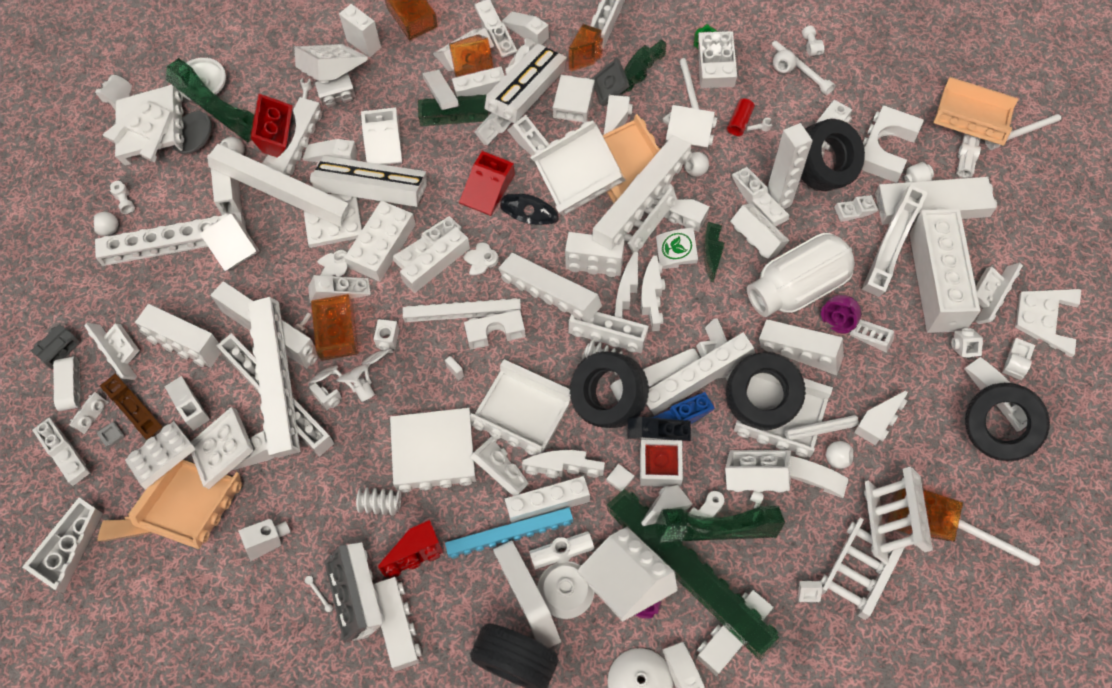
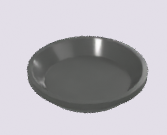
M194 111L182 118L184 128H182V135L184 137L183 150L180 151L175 145H172L174 150L180 154H190L198 151L207 143L211 134V120L209 116L204 112Z

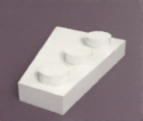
M491 436L470 458L513 496L519 495L529 483L516 464L508 460L506 450L498 446L496 443L498 439Z

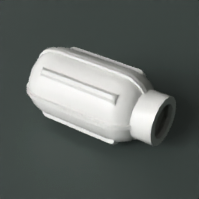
M822 233L775 258L764 266L760 279L747 286V294L752 306L763 317H768L776 311L792 313L844 285L853 275L855 262L852 248L840 237L831 233Z

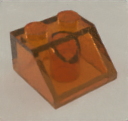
M582 24L569 47L570 71L594 65L596 60L601 58L603 49H601L603 38H601L602 30Z
M478 34L449 44L456 77L494 68L487 37Z

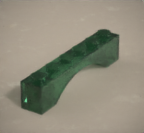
M180 58L167 66V82L247 143L251 141L254 115L250 111L235 108L218 98L201 81L194 69Z
M759 506L741 514L717 518L696 516L683 509H662L655 526L660 542L777 538L786 522L779 506Z

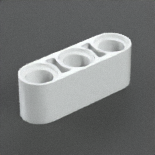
M76 356L54 360V404L59 412L81 406L79 403L80 368H78L80 364Z

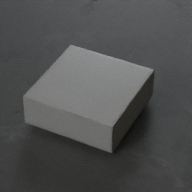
M114 421L97 432V435L108 449L125 438Z

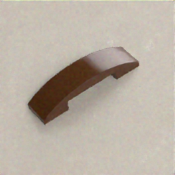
M116 373L100 385L101 389L119 407L146 440L162 430L161 424Z

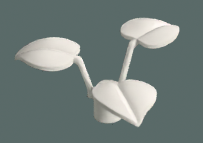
M387 349L376 352L366 358L361 363V366L343 375L337 370V365L328 367L316 374L309 381L308 385L310 387L313 383L325 379L330 374H337L339 376L336 379L337 382H345L353 392L357 393L361 402L368 400L375 395L370 386L372 382L369 378L368 367L385 354L393 353V350ZM363 371L365 372L366 380L364 378L358 379Z

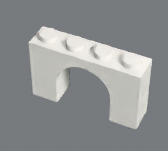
M883 105L881 111H877L873 119L876 122L875 125L871 124L867 134L870 137H865L863 142L865 161L862 170L897 183L907 160L884 151L880 147L878 139L891 135L914 143L924 120Z

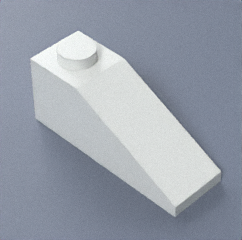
M511 12L501 21L506 27L524 39L530 38L536 44L542 45L549 38L548 24L536 16Z
M609 95L604 134L624 125L628 120V115H632L633 104H629L630 97Z
M526 115L507 130L515 141L532 156L535 155L534 153L537 150L550 146Z
M334 139L307 145L303 161L320 162L323 156L356 161L358 151L354 141Z
M678 485L665 486L659 491L660 495L653 502L641 523L643 526L682 517L690 508L692 502Z

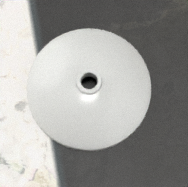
M196 58L186 62L178 69L174 78L175 88L186 99L193 101L206 100L215 96L224 87L226 73L223 66L216 60Z
M636 648L622 653L615 659L608 674V688H673V678L667 662L659 654L648 649ZM643 676L645 683H638L637 678Z

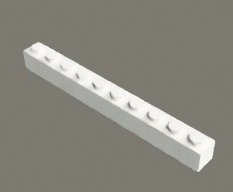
M513 298L509 300L500 299L495 301H467L465 303L455 302L453 304L403 307L404 322L486 317L490 314H502L508 310H520L521 312L520 299Z

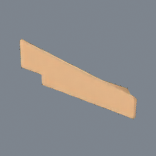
M125 517V520L102 521L98 541L131 538L152 534L153 532L133 526L130 517Z

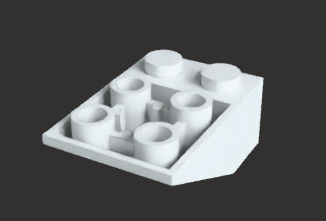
M733 31L699 33L700 88L735 87L737 70Z
M396 108L361 111L366 161L381 165L402 163L400 124Z

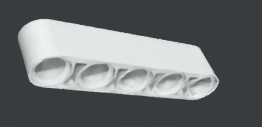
M689 349L643 369L645 376H647L648 389L700 359L696 350ZM621 379L615 381L610 386L618 402L623 391Z

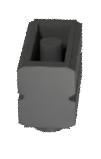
M59 324L51 328L45 338L37 341L31 352L49 368L53 369L54 360L65 358L81 342Z

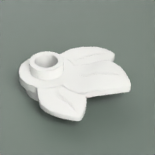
M477 243L476 250L468 251L463 258L472 265L469 274L480 275L488 267L496 266L499 257L497 252L491 250L487 243Z
M338 250L334 254L329 253L320 258L317 262L324 266L320 276L335 275L336 277H341L347 271V263L344 257L348 252Z

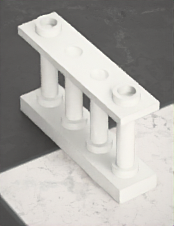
M670 187L665 194L661 193L659 197L656 196L655 199L660 201L655 208H646L644 212L648 213L649 216L644 222L636 220L633 226L639 229L633 236L628 233L623 236V239L628 242L632 253L638 252L643 247L647 238L670 208L675 205L677 197L673 188Z
M911 466L903 469L904 477L901 481L880 488L875 487L869 480L865 481L866 490L864 495L868 503L873 541L871 550L873 555L884 564L889 563L887 552L915 545L923 552L933 550L921 477ZM906 489L907 496L904 499L881 506L879 496ZM909 507L910 514H908V517L883 524L882 514ZM912 526L913 533H911V536L886 543L885 533Z
M859 518L856 523L852 521L847 530V533L850 535L829 575L824 574L821 582L823 587L822 595L827 589H830L857 605V608L860 609L858 616L866 620L873 612L905 547L887 552L889 561L887 564H884L882 561L879 562L851 546V543L855 536L873 545L872 535L860 528L864 519ZM846 553L876 569V572L879 573L876 580H870L842 564ZM839 571L867 587L866 590L870 591L867 598H860L833 582L832 580L836 572Z

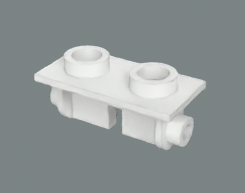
M96 392L88 396L89 398L82 406V409L77 412L73 419H70L71 423L69 425L83 434L86 433L108 404V401Z

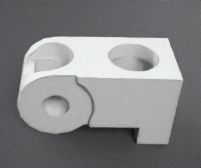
M718 491L710 492L703 506L699 510L693 507L687 519L704 531L721 510L724 504V496Z

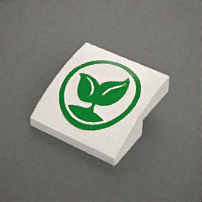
M694 228L673 230L656 236L659 262L662 263V269L678 268L680 264L698 263Z

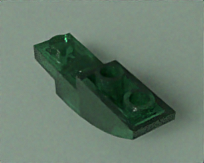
M661 39L651 48L644 45L633 55L624 69L630 87L621 93L622 95L626 91H631L638 82L644 81L647 76V69L656 60L662 59L665 56L666 42Z

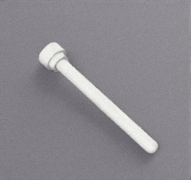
M778 41L772 42V46L777 51L787 50ZM796 57V66L820 85L819 88L823 94L827 96L834 90L835 84L832 81L822 79Z
M681 58L680 65L691 107L699 109L687 61L685 58Z
M1057 114L1011 131L1007 140L1061 120V115ZM985 140V144L990 150L1000 147V144Z
M949 509L944 512L940 524L948 528L956 526L1034 566L1040 564L1039 558L960 520L955 512Z

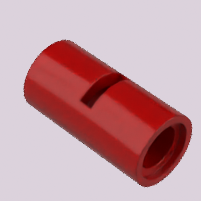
M742 98L738 101L727 126V131L730 134L738 137L743 135L755 108V104L751 100Z

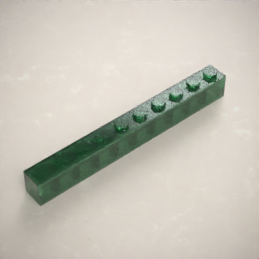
M623 489L607 504L608 513L623 528L628 527L674 570L676 580L761 661L779 643L778 631L771 624H765L761 620L762 616L754 608L750 609L740 594H734L729 589V584L723 578L718 579L713 574V569L707 563L703 564L698 559L699 557L691 548L687 549L677 534L672 535L668 531V526L664 522L643 526L641 522L650 508L647 506L643 507L634 493H628Z

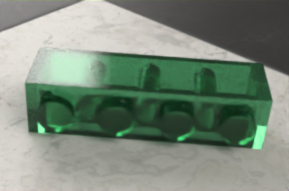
M486 95L456 97L459 106L445 110L440 108L435 98L418 100L420 126L483 122L489 116L488 110L485 109Z

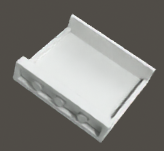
M174 85L116 100L115 124L145 100L170 111L174 116L167 134L162 137L161 148L175 145L180 151L183 150V96ZM128 130L119 143L115 144V157L122 164L130 165L131 157L139 155L149 140Z
M594 121L583 123L581 128L568 132L564 138L554 140L550 143V146L537 150L534 153L535 155L531 156L557 205L558 213L562 216L626 181Z
M504 359L500 365V373L476 413H471V424L477 430L489 432L496 439L502 438L513 447L519 446L525 449L530 455L534 456L544 453L571 404L570 389Z
M759 373L751 378L747 389V396L750 402L757 408L771 410L781 403L783 388L774 376L767 373ZM804 378L803 381L806 387L804 404L797 416L790 422L777 429L759 430L742 424L741 421L737 420L734 432H737L739 436L744 438H755L761 444L770 443L779 450H791L800 457H811L815 450L814 446L818 435L788 440L786 439L785 431L822 422L833 387Z
M469 408L390 416L393 485L396 491L401 490L402 493H406L415 488L430 490L432 486L449 488L452 484L460 483L462 486L471 485L472 482H476L474 460L470 458L473 454Z

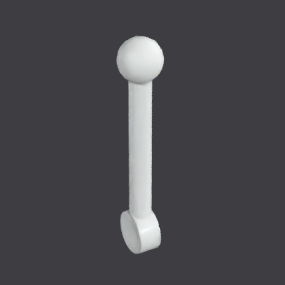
M307 576L305 583L310 585L324 604L325 611L331 612L333 606L328 604L313 583V577Z

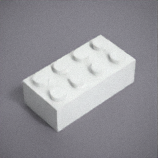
M381 200L344 257L348 268L380 282L393 262V256L400 251L416 225L413 213Z
M150 304L145 307L135 321L140 328L139 331L147 336L146 339L154 345L157 343L162 344L165 350L169 352L174 350L178 352L177 354L186 360L191 358L200 367L206 365L211 368L221 354L216 346L219 342L212 333Z

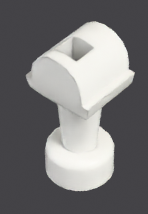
M814 26L805 27L802 30V35L804 39H808L806 44L808 55L824 54L823 41L816 40Z
M121 181L112 182L110 192L116 200L120 201V212L122 214L133 212L135 207L133 202L127 199L130 192L125 184H122Z

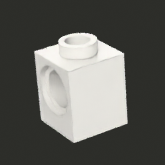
M378 319L374 342L380 350L396 348L399 334L397 321ZM385 335H390L388 338H383Z

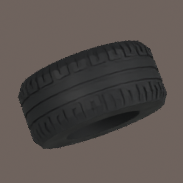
M826 119L805 128L813 141L801 175L803 182L818 191H830L853 183L861 173L865 161L864 144L858 132L850 124L840 119ZM824 141L828 142L835 151L836 164L833 170L825 164L822 157V144Z
M602 351L587 356V358L580 362V365L578 364L570 382V399L572 400L573 408H575V411L585 422L602 428H618L626 426L629 418H636L641 415L648 401L649 385L643 368L634 359L620 353ZM613 371L620 377L623 391L619 402L614 407L606 409L597 399L596 388L600 378L605 373Z
M759 352L744 358L737 364L727 380L726 401L729 409L738 421L755 429L772 430L787 424L797 416L804 404L806 387L799 368L797 369V366L792 361H789L790 359L776 353ZM759 373H767L774 376L781 383L783 399L776 408L762 410L750 402L746 388L753 376Z
M1004 382L987 386L972 398L965 414V427L973 445L986 456L1000 461H1018L1029 457L1031 454L1033 455L1045 443V439H1047L1049 434L1048 431L1050 430V417L1044 402L1037 394L1022 385ZM1003 402L1018 405L1027 416L1025 432L1017 439L1010 441L995 438L990 434L986 426V416L989 410Z
M487 623L481 628L480 634H478L476 639L477 641L473 645L474 648H472L470 653L473 663L494 675L524 688H548L559 661L556 652L526 635L500 625Z

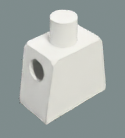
M271 519L238 530L250 561L281 546L280 537L291 533L286 521L274 526Z

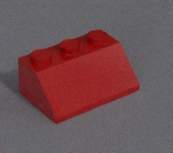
M259 93L250 138L262 153L279 157L286 149L293 105Z

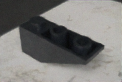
M650 417L629 418L627 420V439L691 441V421Z

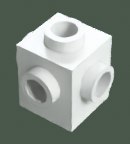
M963 328L962 331H954L951 345L953 350L961 357L982 356L983 337L974 329Z

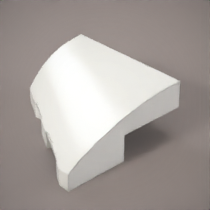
M111 75L108 81L103 83V88L96 89L95 93L102 102H109L116 111V100L129 97L132 85L120 76Z

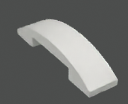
M791 456V478L822 488L824 492L841 498L844 497L848 478L817 463Z

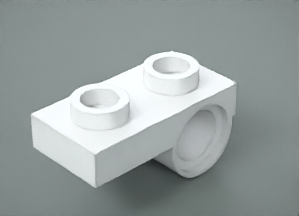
M1015 338L1002 373L1022 380L1031 366L1032 361L1030 359L1035 345Z

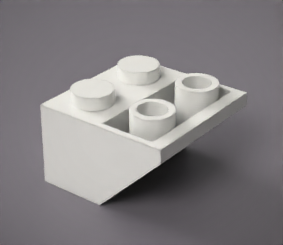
M348 73L335 80H329L328 83L315 82L323 106L331 107L336 105L338 101L349 102L353 100L352 97H356Z

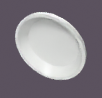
M557 562L549 566L542 573L537 588L550 614L560 619H571L580 616L590 607L594 598L595 591L578 574L577 570L581 565L575 562Z

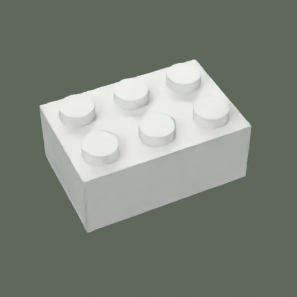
M569 232L565 249L566 269L572 272L585 271L593 275L600 273L606 274L609 277L621 276L625 239L610 250L593 241V235Z

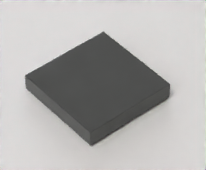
M615 58L591 78L595 80V90L602 106L608 104L609 95L618 96L630 87L621 61L618 58Z

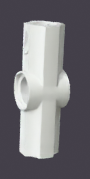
M964 133L963 141L958 151L960 155L957 156L959 162L956 174L961 178L973 176L975 164L981 150L979 146L980 138Z
M587 531L569 538H556L551 544L533 549L529 553L534 568L538 569L556 562L566 563L571 557L594 550V545L590 533ZM560 548L566 549L564 552H557Z

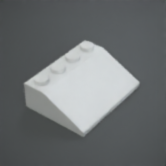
M344 44L294 46L295 67L300 69L301 72L312 76L313 79H317L320 83H328L329 80H335L368 60V56Z
M628 527L610 535L577 570L583 580L622 622L678 591L674 570Z

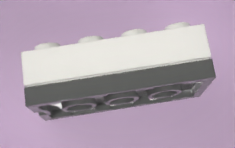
M363 544L341 545L333 551V555H330L324 563L343 643L368 638L383 625V614L378 607V594L373 587V575L367 564V552L363 548Z

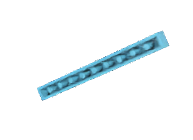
M568 507L445 542L449 558L454 559L461 554H471V551H482L485 547L493 548L499 543L505 544L513 539L517 541L524 536L531 537L534 533L538 532L542 534L548 529L556 530L562 525L564 527L569 526L573 523V518Z

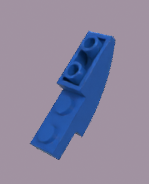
M703 392L671 406L670 410L652 418L691 421L692 424L715 408L707 394Z

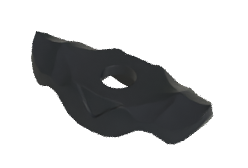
M507 194L501 199V210L518 221L528 224L545 225L556 223L559 220L555 209L535 196ZM528 205L534 207V212L531 215L524 213V209Z

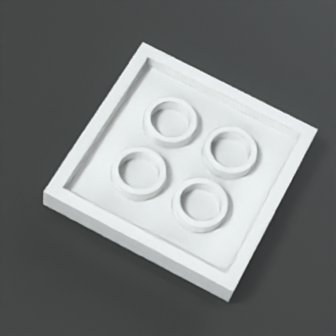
M329 194L349 203L347 207L348 215L341 227L304 211L307 239L310 248L357 239L362 231L357 197Z
M230 407L191 441L195 447L191 455L203 487L207 489L215 485L254 451L238 411L233 407Z
M172 422L164 426L156 436L149 438L138 450L131 452L125 461L140 485L147 489L192 453L195 447L178 425Z

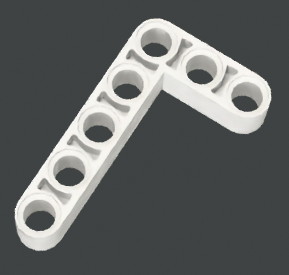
M511 540L494 548L495 556L528 620L536 641L549 648L561 643L548 607L513 541Z

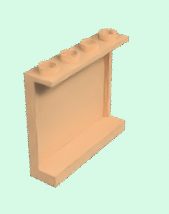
M949 77L933 123L1004 146L1012 131L1010 123L1014 107L1019 98Z
M638 114L635 115L633 121L603 135L626 180L607 191L613 203L619 199L636 176L642 172L661 149L656 145L654 136L646 129L645 121L640 119Z
M183 459L145 490L128 514L132 525L200 549L202 544L206 543L209 539L213 527L219 524L225 509L227 510L230 507L234 495L241 490L242 482L238 472L233 477L225 475L210 489L203 487L196 465Z

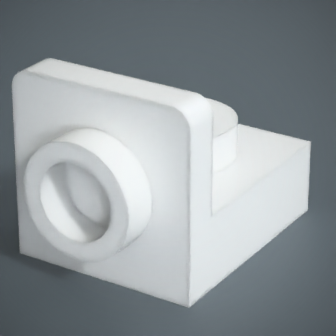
M316 383L309 387L314 397L326 410L336 407L342 399L337 389L329 394L323 386L320 388Z

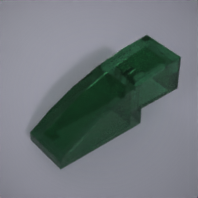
M708 222L703 254L709 280L714 282L725 242L719 241L722 225Z

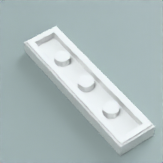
M439 70L423 73L424 81L442 110L459 106L457 98Z

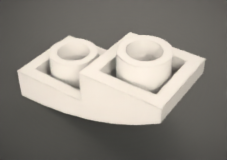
M872 195L856 197L853 201L837 203L834 206L840 222L868 216L878 211Z

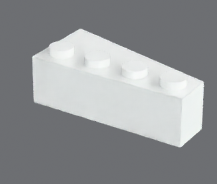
M766 320L759 338L760 347L767 352L780 354L836 376L844 357L843 337L776 321Z
M78 498L22 568L54 590L64 593L103 513L86 501Z

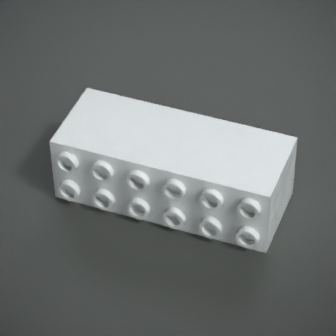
M960 209L921 210L909 235L927 333L962 331L963 328H969L980 313V306Z

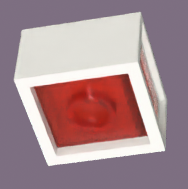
M641 440L640 486L671 487L678 485L681 487L683 480L682 440Z

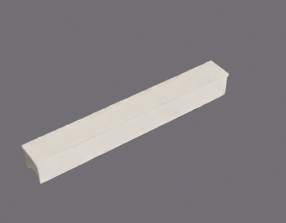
M217 144L210 155L208 154L207 156L209 168L339 227L342 226L344 219L348 215L347 207L349 203L222 145Z

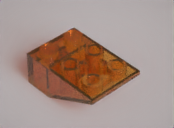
M906 489L895 491L892 502L904 499L907 496ZM923 489L931 538L955 542L963 502ZM909 507L889 512L887 523L908 517V514H910ZM911 525L897 529V531L911 535L913 533Z

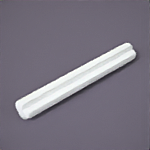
M855 415L791 428L785 431V436L788 440L805 438L856 427L859 425V421Z

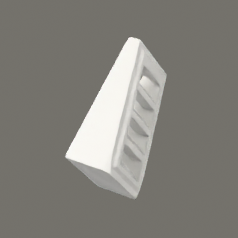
M860 319L857 327L851 330L850 336L887 353L894 340V331ZM861 326L865 327L862 334L858 333ZM868 330H871L870 335L867 336L866 334ZM876 333L879 334L877 339L874 338Z

